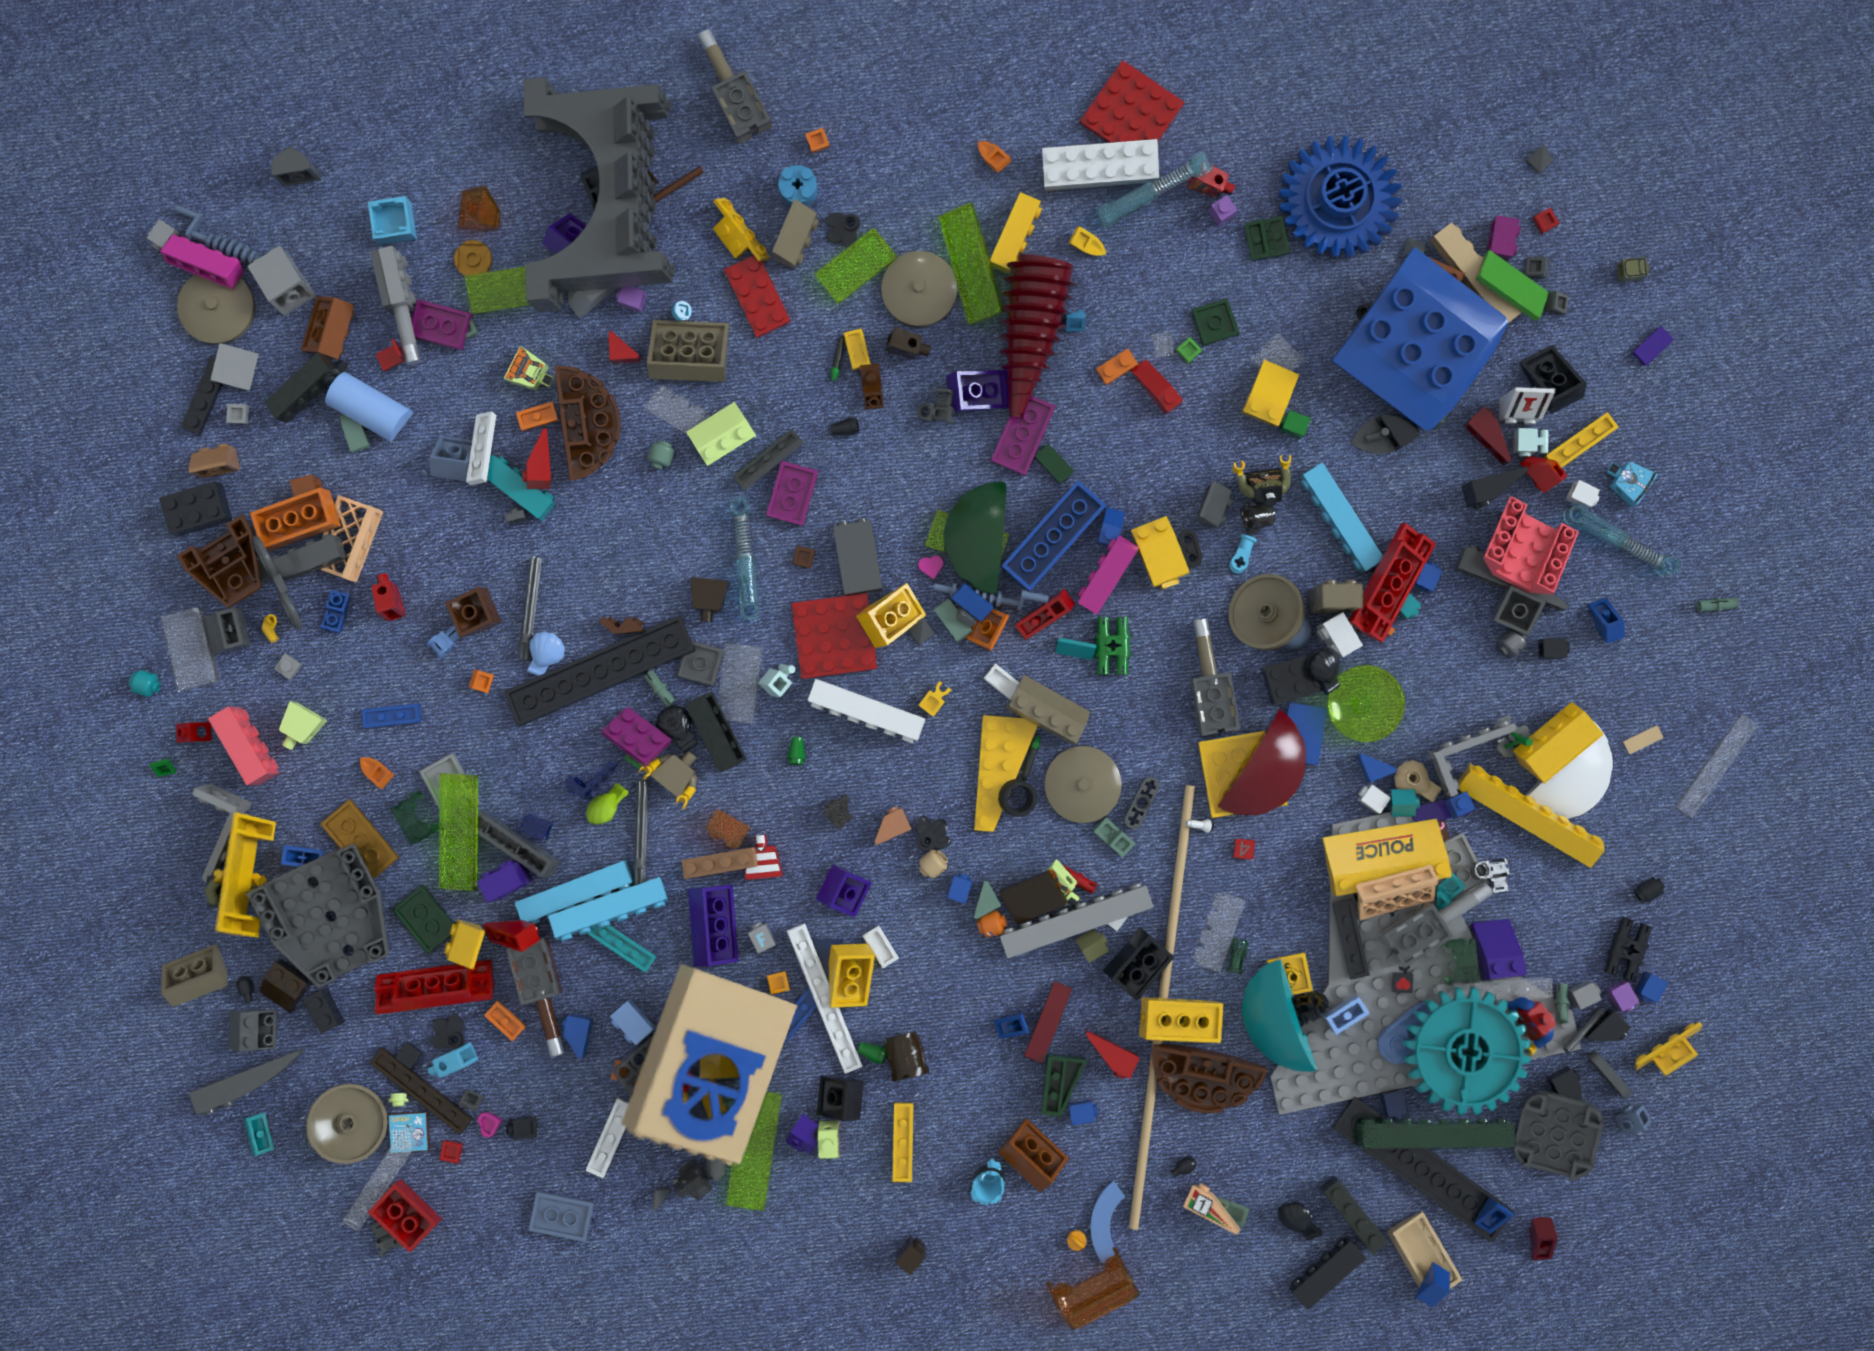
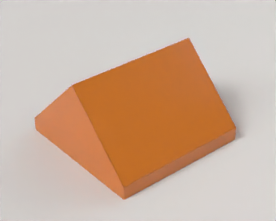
M993 609L981 622L976 619V624L970 627L973 632L966 636L965 639L991 652L1009 615Z

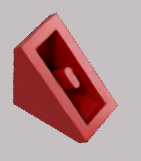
M612 331L608 333L609 356L613 364L635 363L642 360Z

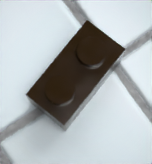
M911 1236L896 1254L895 1263L910 1276L926 1258L925 1243L919 1238L914 1239Z

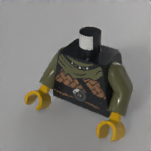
M1282 455L1280 456L1279 463L1283 470L1275 468L1246 472L1244 475V461H1240L1241 468L1236 467L1234 462L1232 471L1238 475L1236 479L1241 494L1252 499L1256 505L1266 504L1272 507L1277 502L1282 501V495L1286 494L1291 486V470L1289 469L1291 456L1289 455V461L1287 462L1282 460Z
M225 869L222 871L215 870L214 876H207V886L204 889L207 906L209 908H218V911ZM254 873L250 891L256 888V885L260 886L267 882V879L263 875L260 876L258 873Z

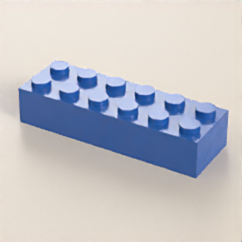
M1077 480L1001 565V569L1027 592H1031L1107 505Z

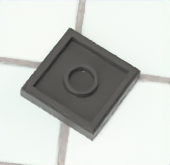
M692 641L696 651L682 657L677 676L715 687L725 650Z

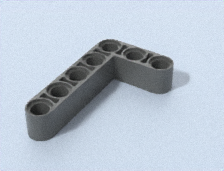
M653 1036L646 1038L614 1067L615 1078L631 1096L633 1094L631 1086L638 1080L639 1075L637 1073L643 1067L649 1050V1043L653 1040ZM637 1054H642L643 1061L640 1064H635L634 1057ZM622 1067H627V1076L621 1078L619 1070Z

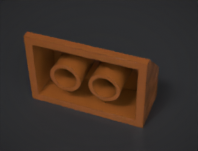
M316 296L301 351L314 355L319 352L330 357V359L338 360L343 352L344 339L348 335L349 322L354 315V305L335 297Z
M1027 1118L1006 1139L997 1152L1039 1192H1042L1054 1182L1069 1159Z

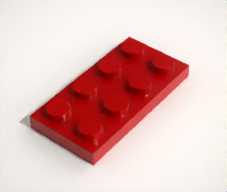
M753 255L724 269L757 338L791 323L762 261H758Z

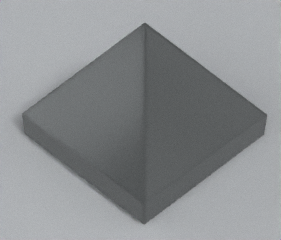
M466 1089L458 1105L476 1112L484 1096Z

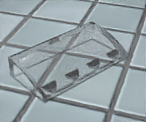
M191 608L161 617L178 692L220 682L205 625L203 608Z
M725 643L718 704L727 721L754 724L763 654L762 647Z

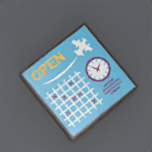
M428 1111L388 1114L390 1154L430 1150Z

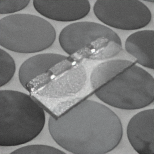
M662 385L659 391L655 389L644 408L684 433L706 420L704 418L707 413L705 409L695 403L688 409L691 401L678 393L672 399L675 391L665 385Z
M1223 892V895L1215 893L1211 906L1218 908L1217 912L1209 910L1205 925L1211 926L1210 930L1203 928L1198 940L1199 943L1204 944V948L1196 946L1192 959L1199 961V966L1220 973L1246 900Z

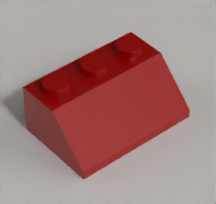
M402 1179L394 1183L368 1211L409 1253L442 1220Z

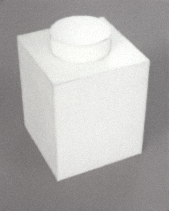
M1578 480L1572 484L1565 500L1588 509L1597 504L1600 490Z
M1368 784L1361 788L1358 793L1360 797L1357 800L1374 813L1380 814L1391 798L1374 785Z

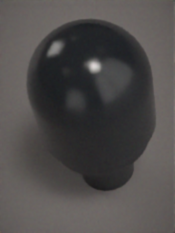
M242 976L236 982L238 993L240 996H244L245 1003L253 1002L251 994L254 992L253 982L250 977Z
M1186 1156L1179 1160L1176 1164L1177 1167L1170 1172L1174 1178L1181 1173L1183 1176L1195 1170L1196 1160L1191 1156Z

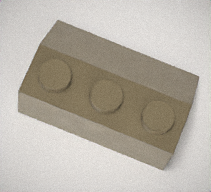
M793 200L772 251L775 262L795 270L798 265H802L805 257L803 252L805 248H809L812 241L811 233L813 230L816 231L819 224L817 213L798 200Z
M217 944L162 965L161 994L172 1007L227 986V969Z

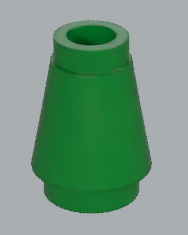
M792 737L787 755L789 765L800 766L806 760L802 737Z
M861 1042L858 1048L859 1054L875 1064H883L887 1056L884 1046Z

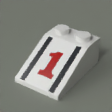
M1514 388L1499 398V421H1505V424L1524 422V425H1535L1536 422L1543 419L1555 389Z

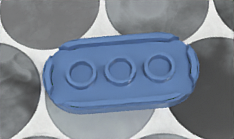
M1425 1001L1414 1005L1380 1033L1377 1041L1378 1050L1381 1056L1388 1062L1405 1064L1407 1062L1403 1061L1402 1057L1414 1054V1050L1403 1045L1402 1040L1416 1038V1035L1406 1029V1025H1421V1022L1413 1012L1417 1010L1428 1015L1430 1011Z

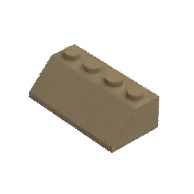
M1026 675L1022 676L1006 706V709L1070 745L1077 744L1090 714V711Z

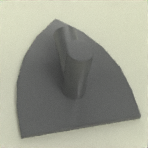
M1378 417L1365 423L1355 434L1351 442L1358 449L1369 453L1383 454L1396 451L1386 437L1389 434V429L1380 428L1375 420Z

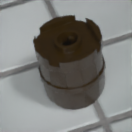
M916 1031L886 1039V1058L892 1072V1082L930 1073L929 1067L926 1065L924 1047Z

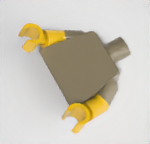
M687 751L682 758L675 754H667L655 758L646 768L642 766L638 773L640 771L646 772L643 779H647L649 775L652 776L677 797L675 805L678 802H683L682 809H685L688 801L696 791V770L691 767V764L697 757L690 751Z

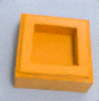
M786 971L767 975L771 995L790 990Z

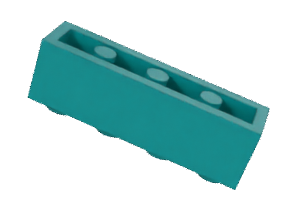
M492 454L489 461L487 480L536 518L543 521L556 505L552 501L554 497L546 490L542 493L538 489H527L526 482L522 481V472L516 467L512 470L507 466L509 462L502 456L497 458Z

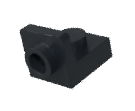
M535 1116L508 1119L509 1123L506 1124V1132L511 1139L518 1140L537 1137Z

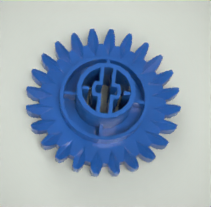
M1347 135L1343 136L1338 148H1335L1332 136H1328L1326 139L1324 150H1321L1320 145L1315 140L1310 147L1311 156L1303 148L1299 151L1298 159L1301 165L1293 160L1289 162L1288 169L1293 176L1285 173L1282 175L1281 182L1288 187V189L1281 188L1278 191V196L1283 200H1287L1286 203H1282L1279 206L1281 213L1289 214V217L1284 221V225L1286 227L1294 226L1295 230L1292 237L1294 239L1303 237L1305 239L1303 243L1304 248L1308 249L1312 245L1317 246V255L1321 256L1325 250H1330L1331 258L1336 259L1340 251H1343L1347 258H1352L1355 254V248L1360 253L1365 254L1369 251L1367 242L1374 246L1381 244L1382 239L1377 233L1388 235L1393 230L1385 222H1395L1400 216L1396 212L1389 211L1399 207L1403 202L1401 198H1391V195L1400 190L1402 183H1388L1397 173V169H1391L1386 172L1382 171V168L1389 159L1387 155L1376 162L1372 160L1377 150L1376 145L1372 146L1365 154L1361 153L1363 146L1362 138L1358 139L1352 149L1348 148ZM1329 185L1331 190L1326 192V186ZM1356 199V205L1354 206L1351 201Z

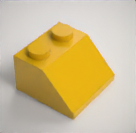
M457 919L456 924H452L450 929V935H452L450 943L447 942L444 948L446 958L454 963L474 969L485 934L483 928L479 924Z

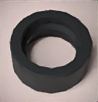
M1013 779L1001 787L998 801L1004 812L1015 817H1023L1034 810L1037 803V794L1031 784L1020 779ZM1015 787L1024 788L1028 794L1027 802L1021 809H1013L1008 804V795Z

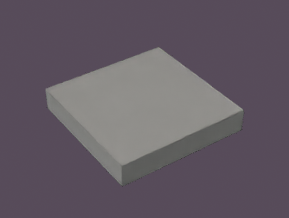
M220 343L210 381L250 391L259 354Z

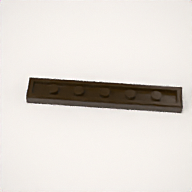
M384 1047L370 1061L373 1067L459 1135L463 1133L474 1119L416 1072L395 1059V1056Z

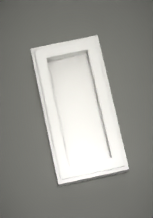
M994 664L983 678L1009 700L1019 683L997 664Z
M879 925L862 935L882 968L899 959Z

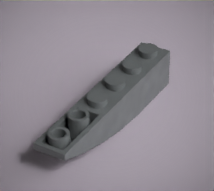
M326 534L320 537L321 540L310 541L304 543L302 548L287 550L285 555L271 557L276 571L280 573L283 580L316 572L347 559L340 537ZM258 563L261 583L273 582L262 564Z

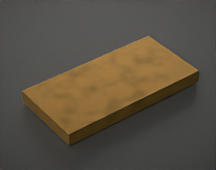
M352 799L346 801L320 823L339 848L355 843L373 880L400 858Z

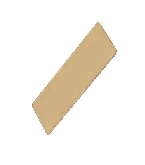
M1656 725L1625 740L1623 743L1628 753L1632 754L1663 739V735Z

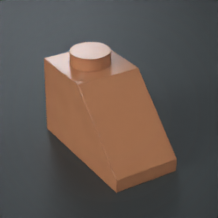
M896 806L887 810L888 815L884 816L875 839L876 845L912 829L903 808L898 809Z

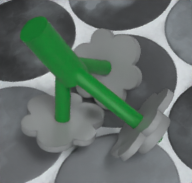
M1508 715L1505 718L1498 719L1494 729L1501 722L1508 721V723H1511V717ZM1526 725L1516 726V730L1509 733V739L1513 741L1511 743L1506 737L1498 739V752L1505 758L1513 757L1514 745L1523 744L1531 746L1532 739L1529 737L1532 734L1529 732V728Z

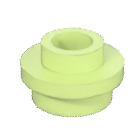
M396 1093L391 1094V1099H388V1102L392 1103L393 1107H402L409 1099L407 1094Z

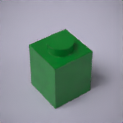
M1289 410L1281 419L1279 424L1282 425L1280 431L1302 439L1311 418Z

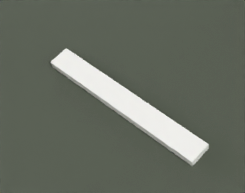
M805 923L787 930L844 1074L863 1067L839 1007L830 1008L829 982Z

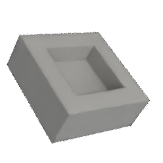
M227 404L226 423L248 425L249 406L247 404Z
M285 653L274 669L287 679L292 680L303 664Z

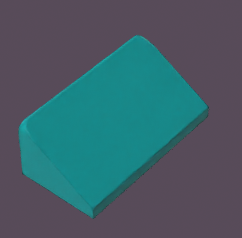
M1058 638L1055 652L1057 654L1092 660L1096 644Z
M265 1112L243 1118L252 1156L275 1150Z

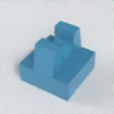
M1079 309V312L1068 310L1072 314L1066 315L1065 326L1068 327L1066 331H1085L1086 315L1083 309Z

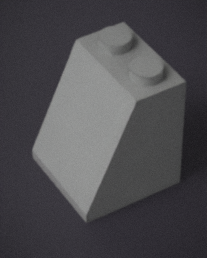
M281 246L271 249L267 254L255 259L253 263L248 265L249 270L267 300L284 316L316 296L289 254Z

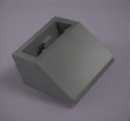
M233 607L217 611L204 618L213 655L251 646L243 609Z
M230 1010L228 1049L237 1052L276 1049L277 1010Z

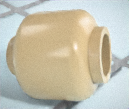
M930 850L920 858L919 870L925 877L937 878L947 869L948 859L942 851Z

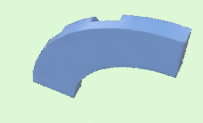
M1114 1180L1107 1184L1099 1194L1090 1220L1092 1243L1102 1264L1118 1252L1111 1239L1110 1222L1116 1206L1125 1195Z

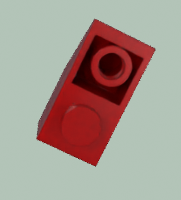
M1531 456L1525 458L1520 463L1522 468L1528 467L1526 474L1530 475L1534 480L1535 486L1543 493L1553 488L1567 476L1556 460Z

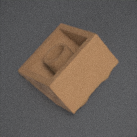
M220 444L215 449H198L197 453L191 454L188 468L189 473L204 479L240 471L236 448L228 444Z

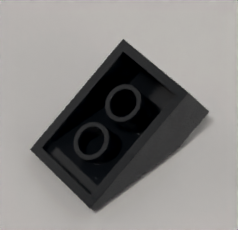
M1553 345L1520 362V366L1533 388L1555 389V393L1547 408L1551 414L1584 397L1587 383Z
M1528 467L1483 477L1462 485L1467 508L1474 507V510L1490 505V501L1497 498L1526 473Z

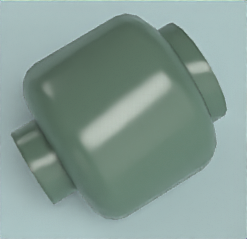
M661 440L651 444L647 459L652 463V467L662 470L663 467L671 465L675 453L674 449L671 448V444Z

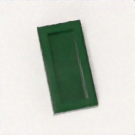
M1049 443L1034 456L1059 484H1062L1074 473V470Z

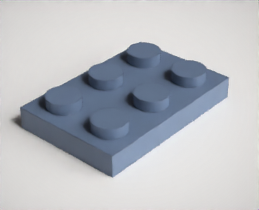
M537 1191L528 1231L586 1242L595 1202Z

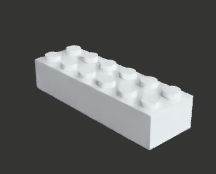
M1157 139L1042 148L1045 191L1153 183L1155 180L1159 182Z
M815 679L808 698L811 706L823 711L825 707L830 709V714L841 717L842 714L847 715V720L858 724L861 720L866 722V727L877 730L878 727L883 728V733L894 737L896 734L902 735V740L913 743L914 740L918 741L926 720L925 718Z

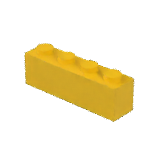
M1019 193L992 254L989 266L1010 275L1012 270L1007 267V263L1016 261L1017 255L1020 252H1024L1027 246L1025 239L1027 235L1031 236L1035 225H1032L1035 218L1038 219L1042 212L1040 200L1024 193Z

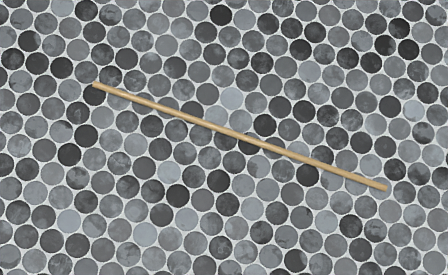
M1185 785L1165 949L1172 955H1174L1190 827L1186 826V821L1191 820L1195 786ZM1173 960L1161 973L1158 998H1168ZM1165 1016L1161 1018V1023L1164 1021ZM1153 1040L1152 1049L1154 1044H1162L1163 1040ZM1152 1050L1129 1228L1133 1230H1138L1157 1088V1077L1152 1065Z

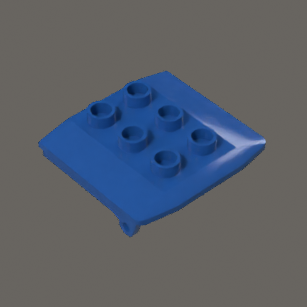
M1413 247L1411 251L1405 254L1406 258L1336 355H1332L1330 359L1334 364L1404 415L1405 419H1409L1422 430H1430L1456 406L1493 355L1508 326V320L1505 315L1417 248Z

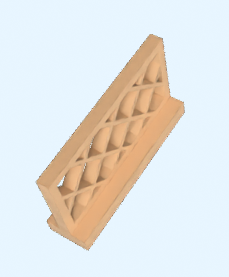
M338 495L335 509L343 528L337 531L335 529L326 531L323 535L331 533L337 536L345 531L348 540L342 542V545L345 546L350 543L352 550L347 554V559L342 560L345 564L343 574L338 572L335 566L340 562L320 570L357 583L384 511ZM343 501L347 502L350 510L344 513L340 510ZM361 508L367 509L364 517L358 519L355 511ZM352 513L355 522L347 525L344 517ZM357 525L359 529L358 534L352 537L349 529Z
M1432 865L1357 884L1359 920L1434 901L1435 885H1438V878Z

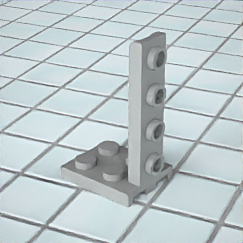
M1501 722L1493 730H1490V728L1478 731L1479 735L1473 737L1471 734L1460 738V742L1454 744L1452 741L1441 744L1442 748L1429 752L1446 796L1458 795L1459 785L1456 778H1452L1450 774L1452 767L1449 760H1446L1444 757L1514 732L1516 730L1515 723Z
M211 783L196 787L192 795L198 797L197 800L202 803L213 804L217 810L230 813L202 876V880L207 882V876H214L215 870L222 871V864L227 860L234 812L244 814L246 810L250 809L252 802Z

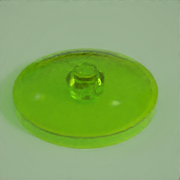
M1360 665L1345 670L1337 677L1340 687L1327 695L1326 704L1332 724L1342 735L1358 742H1373L1387 737L1398 727L1404 715L1405 697L1399 682L1393 675L1377 666Z

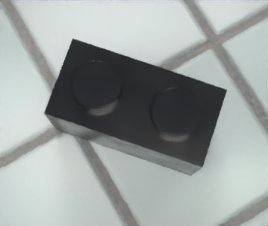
M328 988L303 999L320 1034L345 1022Z

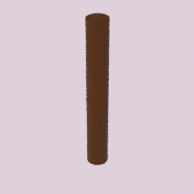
M701 166L653 195L656 203L704 173Z

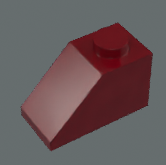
M1552 1217L1533 1218L1529 1228L1532 1261L1552 1259L1558 1239Z

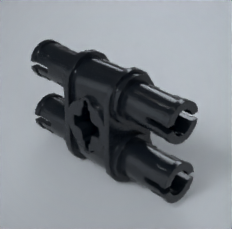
M1621 917L1618 931L1613 934L1614 938L1610 951H1608L1609 958L1604 972L1617 975L1620 961L1625 958L1628 963L1622 978L1635 982L1639 966L1644 964L1643 959L1647 948H1649L1647 942L1653 927L1640 923L1636 939L1631 940L1629 934L1634 920ZM1627 946L1634 950V952H1628L1623 947Z

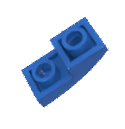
M335 590L330 591L325 605L326 612L320 626L322 630L341 634L348 610L350 594Z

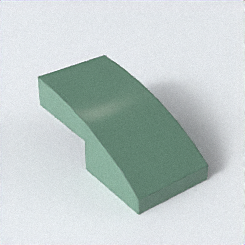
M340 414L341 425L350 451L354 453L370 447L364 427L349 417Z
M949 598L933 609L957 643L973 632L968 625L956 618L957 609Z
M1103 817L1092 830L1122 858L1136 844L1107 817Z
M1216 1196L1236 1224L1243 1228L1251 1208Z

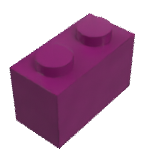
M1497 215L1491 221L1487 251H1492L1504 261H1509L1515 256L1518 245L1515 244L1516 237H1519L1521 226H1518L1519 219Z

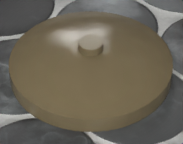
M926 251L905 253L896 258L884 273L881 285L883 302L888 312L902 324L920 328L934 325L943 320L955 304L957 297L956 277L949 264L936 254Z
M193 275L186 281L179 293L177 312L182 326L194 338L212 345L227 344L240 338L249 329L255 315V298L251 288L242 278L239 279L233 289H230L198 275Z
M1262 574L1244 582L1233 595L1229 606V623L1233 633L1241 642L1258 650H1272L1287 644L1299 632L1305 617V603L1299 589L1287 578L1276 574Z
M1088 746L1073 747L1061 752L1050 763L1044 780L1045 794L1051 807L1061 817L1077 823L1094 822L1105 817L1118 802L1121 793V776L1114 761L1101 750Z
M342 1084L323 1092L312 1104L306 1119V1133L312 1148L324 1159L339 1164L355 1163L370 1156L382 1143L387 1130V1113L380 1098L370 1089L355 1084Z

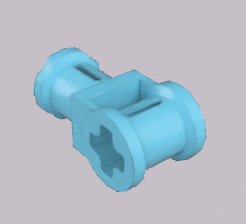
M1240 535V544L1229 563L1230 570L1233 573L1240 574L1247 568L1253 544L1257 542V539L1252 536ZM1238 560L1241 561L1240 568L1236 567Z

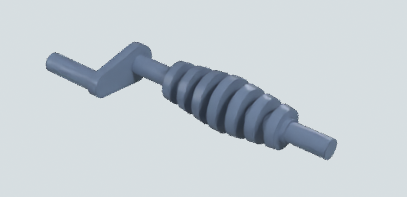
M179 205L175 207L176 213L194 219L185 234V238L189 241L196 239L204 242L206 248L213 251L218 250L228 257H235L242 264L250 265L255 259L261 258L259 257V252L252 250L248 246L246 247L237 240L224 238L216 234L207 236L197 232L203 221L204 214L194 212Z
M934 583L933 591L948 593L950 598H952V595L959 588H957V583H953L951 586ZM975 588V592L991 605L995 602V607H999L1002 604L1016 606L1017 611H1021L1024 599L1047 603L1049 597L1048 595L1022 590L1019 599L1004 597L1000 591H998L997 595L984 591L979 592V589Z

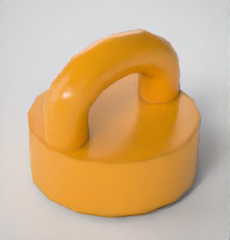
M1080 1230L1071 1231L1067 1236L1068 1246L1075 1251L1084 1249L1086 1245L1085 1234Z

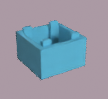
M406 196L368 202L373 239L379 245L417 239L412 204Z

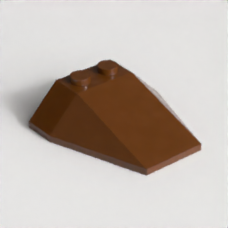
M240 515L227 523L226 526L229 531L201 549L192 545L176 555L185 572L227 608L234 606L262 588L257 555L251 542L253 532L244 515Z

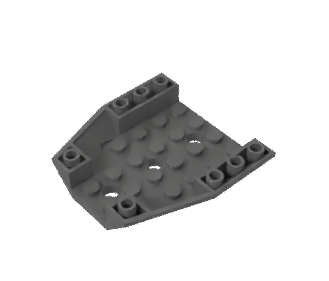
M355 843L335 849L281 874L246 893L273 945L318 988L335 981L340 975L365 963H374L390 955L381 894ZM309 877H316L319 882L318 885H310L308 882ZM333 911L336 914V919L329 920L326 917V913ZM351 945L354 948V953L347 954L344 951V946Z

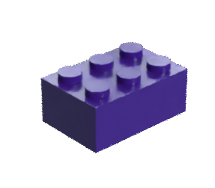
M514 860L499 865L498 870L489 871L481 875V880L477 884L487 903L510 895L534 880L528 868Z

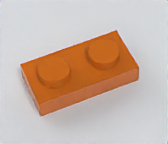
M1126 349L1096 368V371L1104 384L1108 385L1138 366V363L1130 350Z
M553 402L516 412L522 432L559 421Z
M499 1000L484 1015L512 1042L527 1027Z

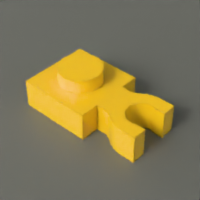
M941 681L936 685V691L933 693L929 690L918 705L933 717L945 703L941 698L951 691L948 687L945 692H941L939 689L942 685Z

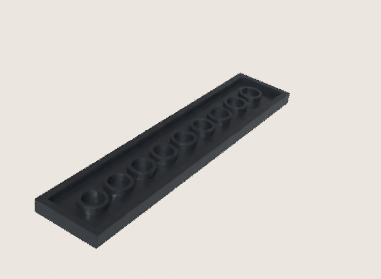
M679 615L504 691L516 724L518 727H521L696 650L682 616Z
M1355 1096L1350 1100L1332 1126L1338 1133L1492 1243L1506 1223L1492 1234L1474 1224L1489 1197L1514 1213L1513 1209Z

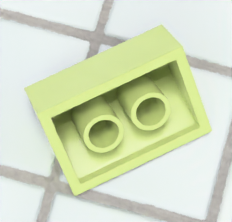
M735 402L686 431L707 466L756 436Z

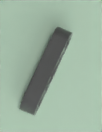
M1147 777L1142 781L1124 818L1127 827L1136 829L1141 826L1159 789V782L1156 778ZM1152 780L1154 781L1155 789H1150L1148 794L1152 795L1151 798L1140 794L1141 790L1144 792L1147 790L1145 783ZM1140 797H1144L1147 800V806L1142 809L1136 804L1137 799ZM1134 807L1137 811L1143 812V814L1141 816L1138 813L1136 817L1138 823L1130 825V820H1128L1129 816H1134L1135 812L1132 811Z
M1595 1050L1587 1056L1589 1062L1621 1098L1625 1100L1632 1094L1627 1085Z

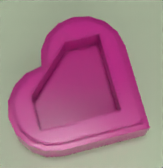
M933 556L930 559L924 557L919 561L918 566L923 573L934 580L943 567V560L939 556Z
M487 1111L481 1113L477 1121L481 1126L480 1132L482 1136L486 1138L493 1136L503 1119Z

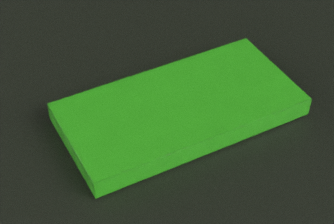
M1488 250L1484 255L1476 280L1534 321L1539 320L1549 292Z

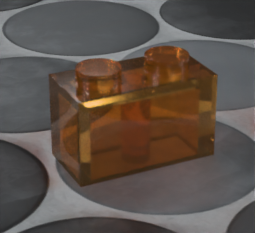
M716 809L705 829L709 831V836L716 840L720 837L725 840L724 844L735 849V847L740 848L752 827L724 811Z

